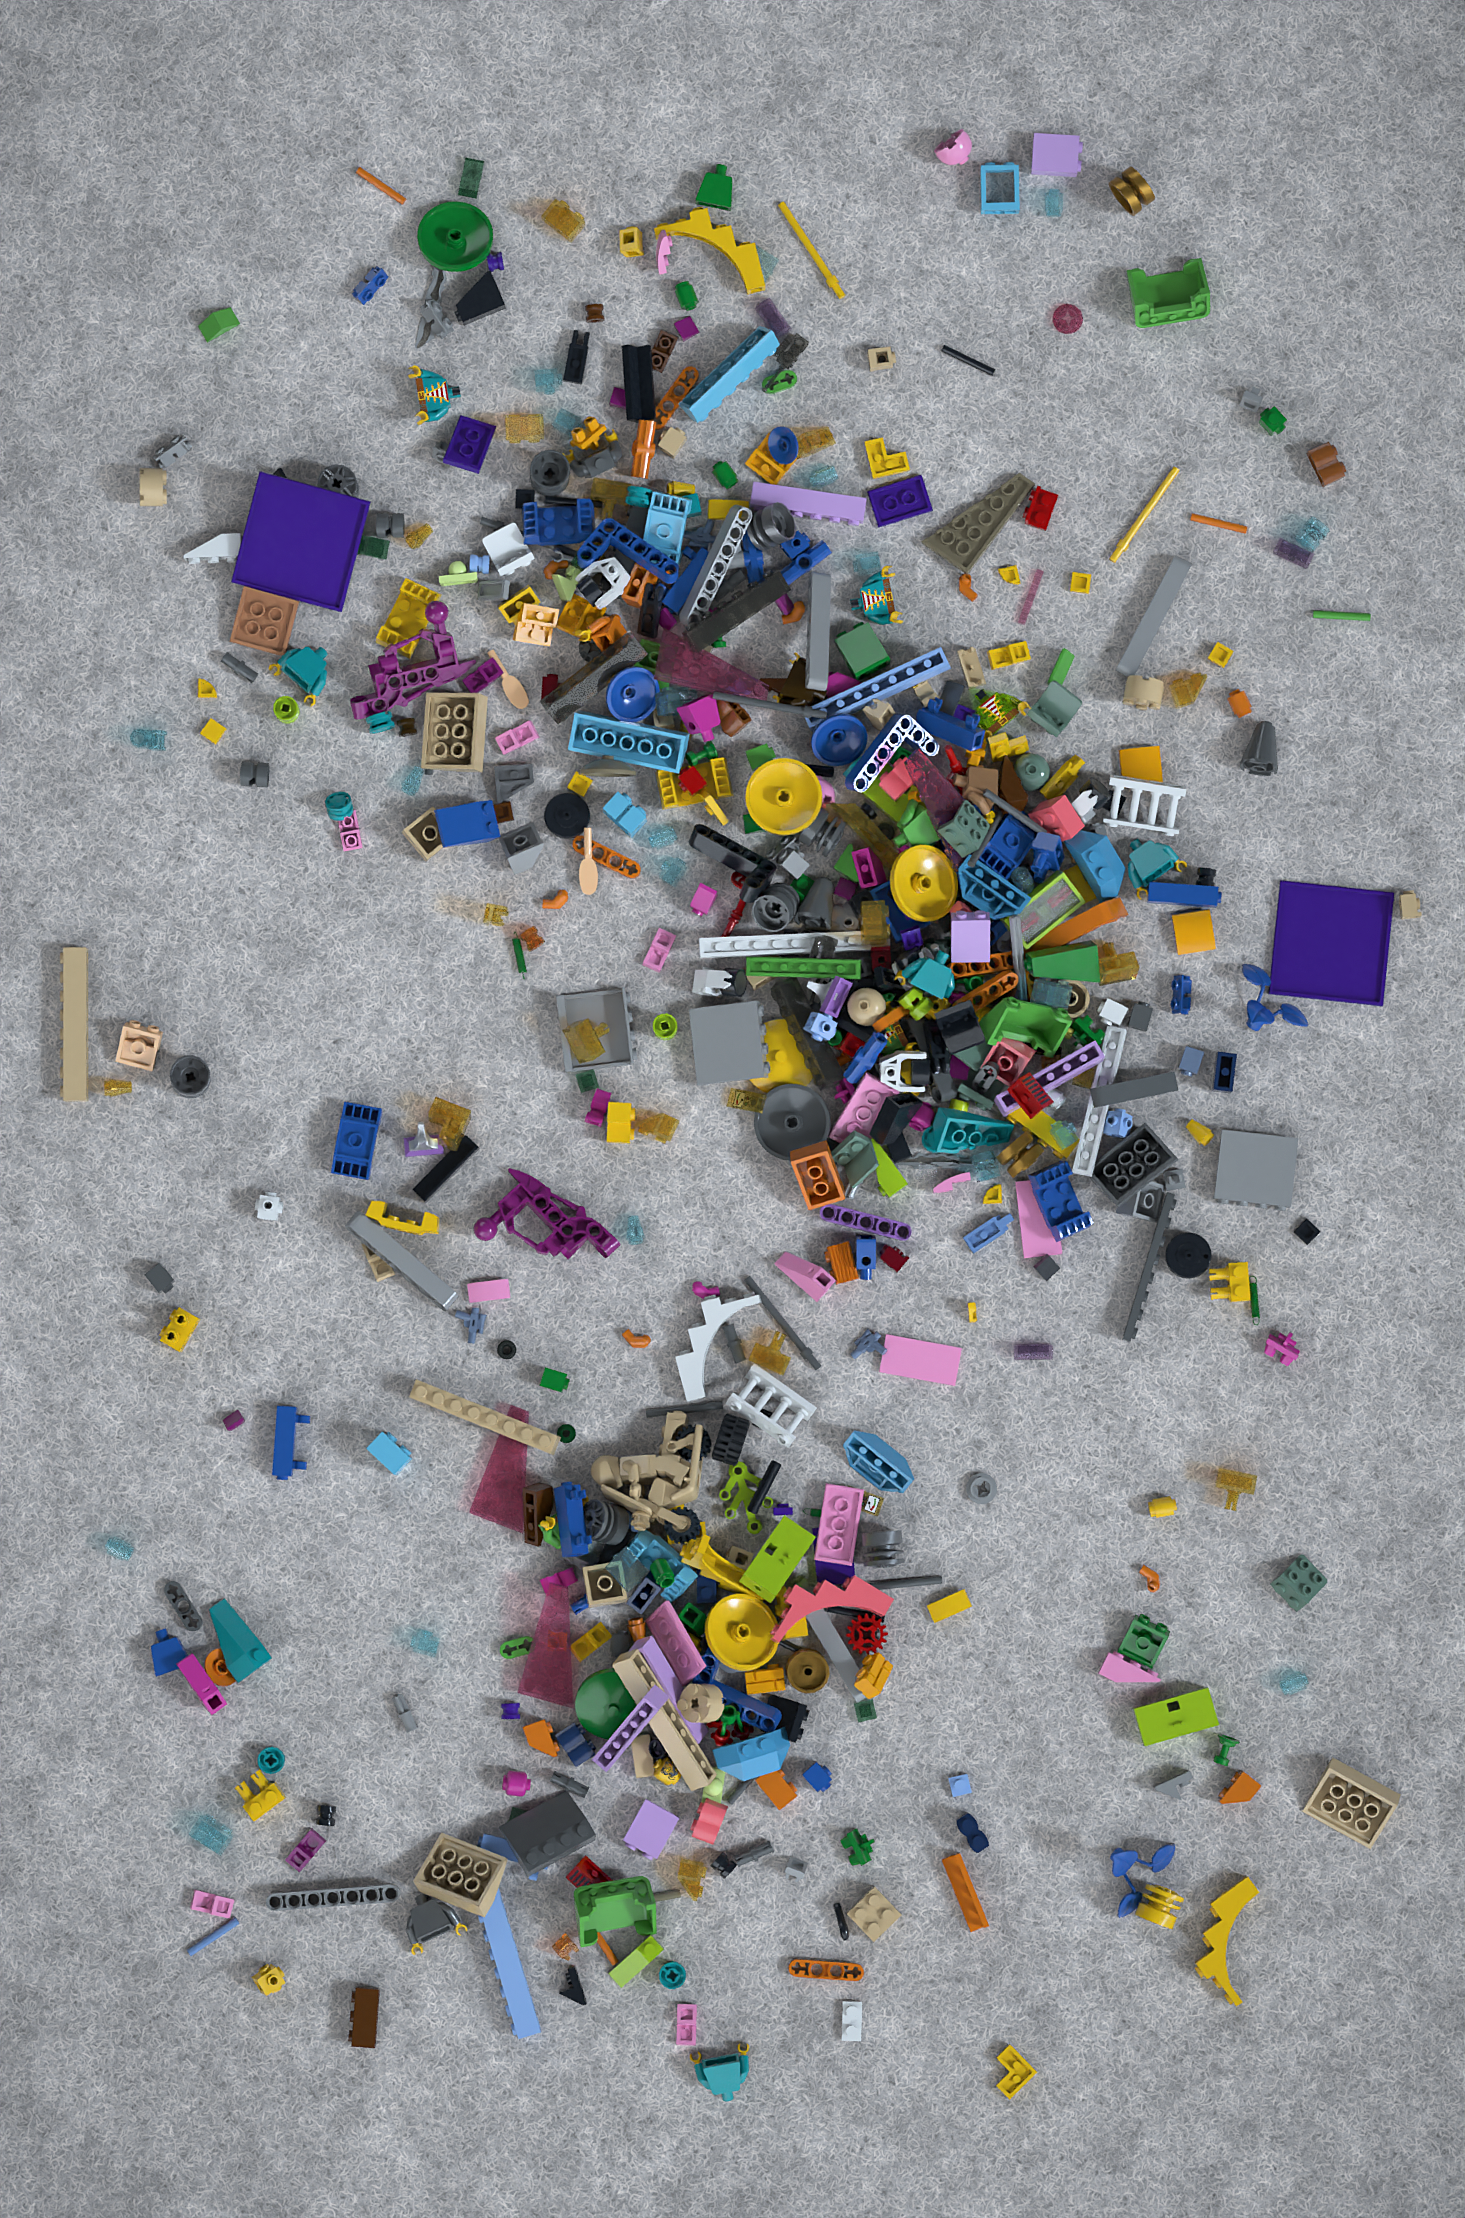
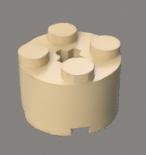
M140 468V506H163V504H167V489H163V485H166L167 482L166 470H163V468Z
M1138 675L1128 676L1122 703L1125 705H1136V709L1147 710V707L1160 710L1164 682L1151 677L1144 679L1142 678L1143 676Z
M1064 980L1053 989L1050 997L1052 1007L1064 1008L1068 1011L1071 1019L1080 1017L1086 1011L1090 1001L1087 988L1077 980ZM1068 995H1072V999H1075L1071 1004H1068V1001L1065 1000Z
M689 1684L682 1691L680 1700L677 1702V1708L689 1722H713L721 1716L724 1710V1704H722L723 1694L713 1684Z

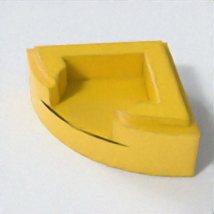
M1017 565L998 569L999 575L1007 583L1021 584Z
M198 678V698H217V692L212 684Z
M1001 1184L993 1186L986 1192L983 1204H1002Z
M968 1303L969 1323L976 1322V1303Z

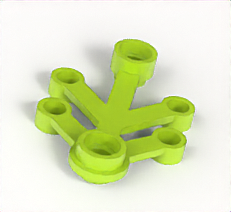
M738 1461L735 1466L730 1465V1479L725 1488L720 1491L719 1497L724 1501L729 1500L731 1497L730 1492L735 1483L738 1482L739 1491L730 1507L725 1510V1516L728 1519L735 1518L736 1510L743 1500L749 1520L747 1530L751 1534H758L762 1530V1523L756 1519L755 1514L747 1510L751 1501L750 1498L754 1496L755 1491L746 1486L745 1479L756 1484L758 1488V1483L762 1478L749 1473L747 1466L743 1462ZM736 1467L742 1469L741 1474H735L734 1470ZM723 1491L729 1493L728 1498H722L721 1494ZM765 1497V1499H770V1500H771V1505H770V1506H765V1505H764V1501H763V1503H762L763 1507H765V1508H771L772 1505H773V1500H772V1498H770V1497ZM728 1510L734 1511L733 1517L727 1516ZM752 1523L758 1524L757 1530L751 1529Z

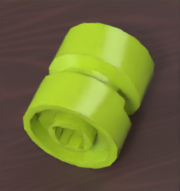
M279 697L273 705L275 716L284 724L295 722L300 715L299 706L292 697Z
M912 986L898 1000L904 1009L910 1010L909 1014L915 1021L921 1019L934 1006V1003L927 996L923 997V991L916 986ZM917 998L919 1001L912 1005L911 1002Z
M667 1013L660 1014L654 1019L653 1032L656 1037L661 1040H670L676 1035L678 1027L672 1015Z

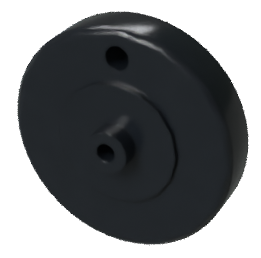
M561 793L554 796L546 805L544 820L549 831L556 837L573 839L584 832V827H588L590 811L587 803L580 796L573 793Z
M1181 1233L1175 1236L1166 1247V1264L1170 1271L1180 1278H1196L1202 1275L1211 1263V1248L1208 1242L1196 1233Z

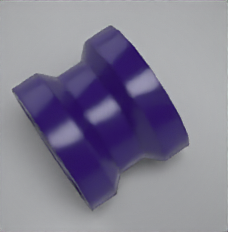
M497 252L494 255L489 253L487 256L489 270L491 272L496 269L504 270L502 252Z
M520 1703L501 1704L503 1709L501 1719H520V1714L518 1713Z

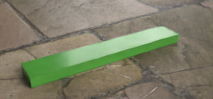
M746 957V976L835 978L836 975L842 979H861V960Z

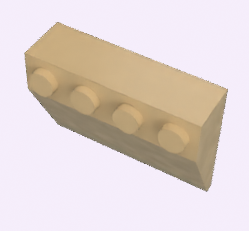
M426 693L422 769L483 772L487 696L480 693Z
M1332 1757L1302 1812L1371 1849L1398 1806L1401 1795Z
M441 1833L413 1881L419 1892L485 1918L495 1900L508 1859Z

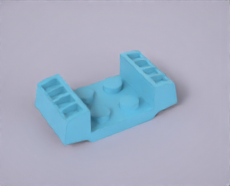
M653 491L643 540L674 560L679 566L683 554L681 546L686 519L691 511L692 499ZM651 560L652 563L659 562L658 560Z
M647 1530L639 1531L620 1557L629 1568L638 1560L649 1571L650 1565L654 1560L658 1558L666 1559L674 1573V1583L666 1587L660 1595L671 1603L678 1599L698 1577L689 1565L681 1562L682 1556L660 1536L653 1535Z

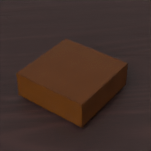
M510 801L493 805L498 824L514 821Z

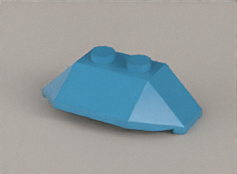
M1080 830L1073 838L1063 841L1098 901L1102 903L1118 896L1126 868L1108 837Z
M969 854L958 868L962 898L977 909L990 912V918L993 920L1020 914L1030 902L1031 897L979 860L974 867L968 866L967 863L972 856Z
M854 1430L844 1442L843 1447L846 1451L850 1467L880 1491L904 1493L913 1482L914 1476L906 1458L876 1434Z
M781 1727L772 1732L759 1734L713 1749L712 1752L718 1769L741 1781H746L780 1770L789 1750L790 1742L788 1741L785 1727Z

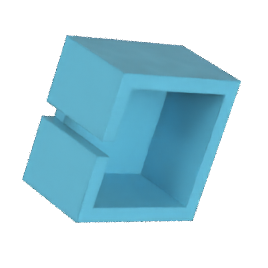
M617 792L602 808L603 813L631 838L647 822L646 812L639 805L636 807L632 805V799L624 792L622 794Z
M381 1432L366 1449L394 1475H398L412 1460L409 1456L411 1452L404 1445L400 1447L395 1442L398 1439L390 1432Z

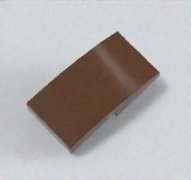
M661 329L651 350L653 369L660 373H663L679 339L678 336Z

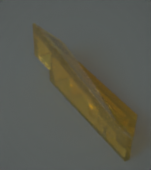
M831 803L830 807L847 823L846 825L867 848H871L883 866L891 873L893 863L899 855L898 852L892 849L894 847L893 843L855 803Z

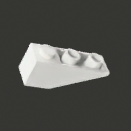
M240 533L220 534L186 553L184 559L189 561V564H199L200 560H208V563H219V560L226 559L229 563H235L242 536Z

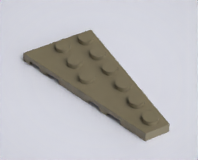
M1018 473L1001 485L999 489L985 496L979 503H975L955 517L949 524L935 531L929 538L921 541V543L968 575L1034 488L1035 483L1021 473Z

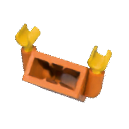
M617 614L602 616L588 625V629H579L575 632L577 636L582 635L578 641L584 642L588 641L590 634H592V639L608 661L607 663L599 662L597 669L602 670L601 673L610 674L612 672V665H615L621 658H625L628 633L620 622L621 617Z

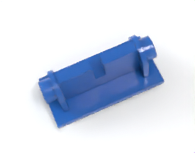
M378 266L372 268L364 277L368 281L367 284L361 280L353 289L352 295L359 299L363 305L373 298L374 293L388 279V275Z
M1174 976L1171 984L1173 990V998L1170 1003L1172 1014L1181 1013L1182 1015H1188V1012L1191 1011V997H1185V994H1191L1192 980H1190V976Z

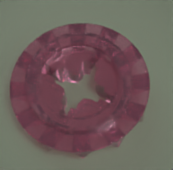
M1066 303L1054 311L1053 324L1059 332L1072 334L1082 326L1083 316L1081 310L1075 305ZM1067 311L1069 316L1074 318L1070 321L1069 326L1066 320L1062 319L1066 316Z

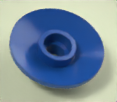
M784 426L776 427L771 431L768 447L772 457L780 464L792 463L798 454V441L795 434Z

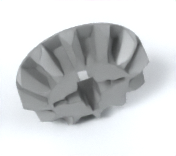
M979 1473L969 1479L966 1492L973 1502L986 1504L996 1496L997 1485L990 1475ZM986 1481L985 1488L990 1492H982L978 1497V1489L974 1485L980 1486Z

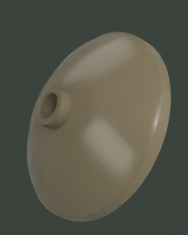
M604 755L601 760H594L583 766L579 770V775L636 776V771L627 763L614 760V756Z

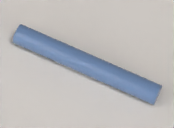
M235 1917L187 1949L189 1955H194L239 1925L240 1923Z

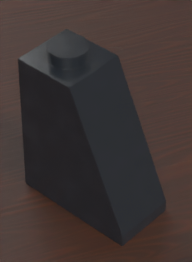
M491 270L487 271L456 304L457 311L454 312L458 322L462 321L464 326L506 309Z
M911 1092L886 1097L869 1135L880 1145L894 1143L920 1109L923 1102Z

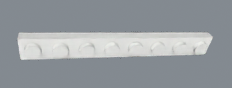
M1107 1026L1102 1045V1052L1105 1058L1097 1066L1092 1088L1115 1083L1127 1033L1126 1029ZM1091 1095L1072 1172L1075 1174L1090 1177L1093 1174L1109 1105L1094 1108Z

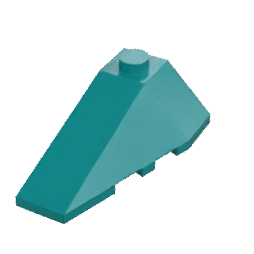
M939 1107L933 1122L935 1151L954 1154L959 1153V1150L963 1149L973 1150L978 1146H993L1007 1143L1010 1140L1014 1124L957 1109Z
M225 1598L209 1609L226 1667L237 1683L272 1659L260 1640Z

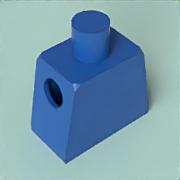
M856 1235V1269H860L861 1280H871L872 1269H876L875 1235ZM863 1257H869L868 1262H863Z
M166 1628L155 1632L159 1643L151 1645L156 1677L179 1669L176 1664L188 1656L178 1637L170 1639Z

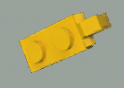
M1075 754L1043 786L1040 793L1047 800L1061 796L1078 778V770L1085 762Z

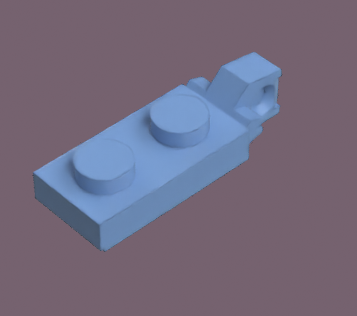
M1010 1213L1003 1218L1000 1215L994 1216L963 1237V1239L974 1254L1008 1230L1006 1225L1012 1222L1014 1218Z

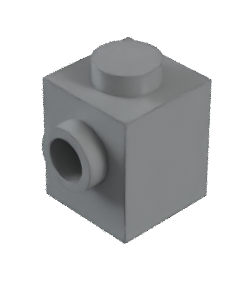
M790 848L785 849L776 861L796 879L810 865L803 859V853L798 849L792 850Z

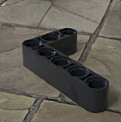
M696 824L688 841L689 845L746 876L747 878L744 881L739 897L747 903L755 902L770 885L777 868L772 861L703 824Z

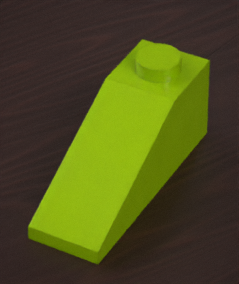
M872 1138L871 1141L879 1164L876 1168V1175L880 1186L877 1189L883 1197L887 1195L890 1198L907 1186L908 1183L880 1144Z
M649 1935L608 1974L622 1988L664 1950V1947L653 1935Z

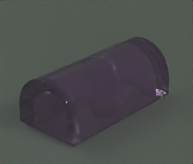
M771 298L764 300L755 308V311L767 328L774 332L777 340L792 330Z
M1281 537L1273 551V554L1305 569L1308 568L1315 554Z
M1052 1344L1013 1345L1014 1360H1053Z

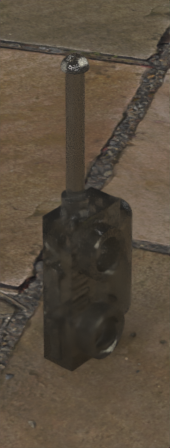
M798 333L795 336L792 334L786 336L774 353L777 357L776 361L781 364L780 368L765 387L762 388L763 392H767V389L785 368L789 370V368L793 367V363L798 361L797 358L807 348L809 341ZM790 344H792L788 351H785Z
M826 935L816 937L809 958H817L820 946L822 945L819 959H832L838 939ZM817 978L815 983L819 984L821 978ZM812 991L810 1001H808L809 1004L814 1003L816 995L814 991Z

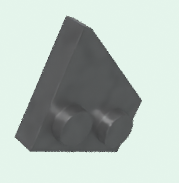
M533 763L494 766L497 803L503 802L534 783Z

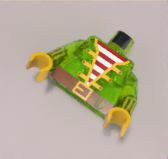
M982 689L974 695L980 702V705L975 709V714L980 716L977 727L985 730L983 739L985 745L987 744L986 739L992 737L1017 717L1019 711L1025 716L1026 713L1023 710L1025 708L1031 710L1026 701H1021L1006 693L999 694L995 692L989 697L985 690Z

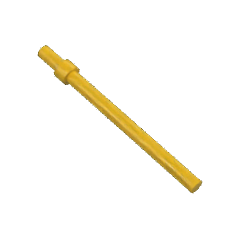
M783 201L778 204V207L826 278L825 282L829 288L832 287L839 299L845 297V293L838 284V279L835 275H832L785 202Z
M1173 466L1127 534L1117 543V548L1109 558L1110 561L1116 563L1120 555L1126 552L1130 546V541L1180 471L1178 468Z

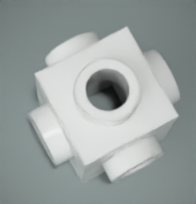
M265 1192V1195H260V1199H256L255 1210L258 1211V1219L278 1221L279 1213L283 1211V1202H280V1197H276L277 1193ZM268 1203L272 1204L270 1209L266 1208Z

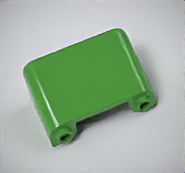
M1202 258L1189 259L1184 263L1183 271L1146 277L1143 269L1134 268L1127 270V281L1137 327L1147 328L1201 319L1210 314V290Z
M1006 997L981 1018L979 1025L985 1036V1041L989 1045L995 1046L998 1041L1001 1042L1002 1038L1030 1043L1033 1049L1036 1050L1039 1047L1045 1051L1044 1056L1053 1058L1073 1021L1068 1015V1011L1064 1008H1054L1017 1000L1014 997Z
M636 1876L581 1886L575 1889L574 1906L580 1947L594 1945L598 1940L597 1932L635 1926L636 1932L643 1936L657 1934L656 1902L648 1878Z

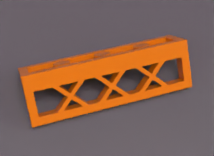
M960 1852L941 1859L970 1932L988 1927V1921Z

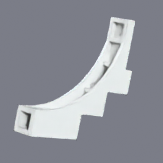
M754 1292L743 1295L744 1299L736 1300V1297L726 1299L725 1304H722L721 1298H716V1295L704 1297L705 1301L701 1302L706 1325L700 1322L693 1324L692 1329H688L694 1352H691L690 1349L679 1352L680 1356L675 1357L687 1402L707 1397L704 1384L705 1359L710 1343L719 1328L740 1309L762 1303L760 1295H755Z

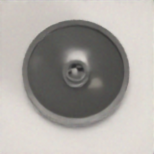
M799 1084L778 1086L769 1091L763 1097L764 1102L760 1101L759 1106L756 1108L754 1129L757 1139L768 1153L779 1159L790 1161V1151L825 1141L829 1136L831 1117L828 1106L823 1098L809 1087Z

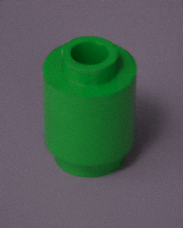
M689 281L677 284L675 286V294L681 309H686V311L695 309L699 301L693 285Z
M719 461L712 467L714 469L712 474L726 490L738 483L737 474L727 461Z
M661 1558L654 1560L650 1565V1571L656 1583L662 1588L671 1586L674 1583V1573L668 1561Z

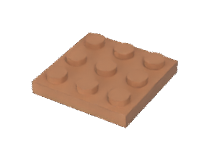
M244 586L229 642L280 656L284 655L287 652L300 601Z

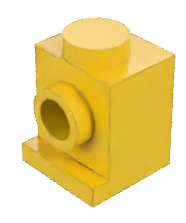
M634 226L619 230L620 252L625 257L643 256L642 232Z

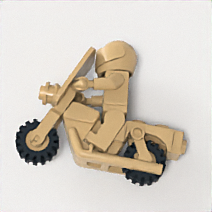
M673 1411V1413L667 1412L666 1424L662 1426L661 1436L664 1439L663 1444L659 1446L658 1457L656 1455L621 1457L619 1459L616 1456L602 1455L593 1462L591 1476L596 1483L601 1485L600 1489L606 1499L633 1512L632 1518L634 1519L631 1521V1525L634 1526V1529L645 1531L646 1528L650 1527V1522H654L656 1519L664 1524L666 1533L671 1541L674 1540L676 1544L680 1542L681 1545H685L684 1542L688 1543L691 1539L695 1540L696 1535L699 1536V1529L701 1530L700 1521L696 1513L692 1509L688 1510L687 1507H683V1509L677 1507L676 1511L674 1509L671 1511L667 1509L697 1499L703 1457L706 1458L707 1452L710 1453L712 1443L708 1432L705 1431L702 1425L695 1424L692 1427V1425H688L689 1420L684 1412ZM623 1484H631L630 1497L614 1489H619ZM644 1485H652L648 1494V1500L644 1499Z

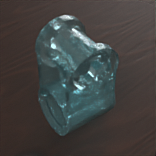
M137 729L131 733L130 741L138 749L166 751V747H164L165 736L168 732L163 730ZM136 735H143L144 741L137 744L134 742V738Z

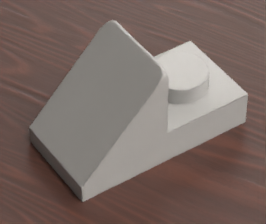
M1188 1770L1155 1785L1154 1788L1156 1791L1182 1800L1176 1786L1179 1785L1181 1788L1190 1784V1779L1193 1776Z

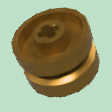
M1131 166L1122 172V178L1115 177L1108 184L1114 197L1132 216H1135L1142 210L1141 204L1149 205L1155 200V195L1146 180Z
M1028 1131L1024 1132L996 1157L1001 1165H1006L1013 1159L1014 1162L1007 1168V1172L1012 1178L1028 1169L1045 1151L1039 1144H1034L1029 1149L1026 1148L1033 1141V1137Z
M802 1648L793 1652L786 1664V1676L791 1685L797 1691L806 1694L815 1693L825 1686L830 1673L824 1656L811 1648ZM806 1668H810L812 1670V1672H809V1674L807 1675L804 1671Z

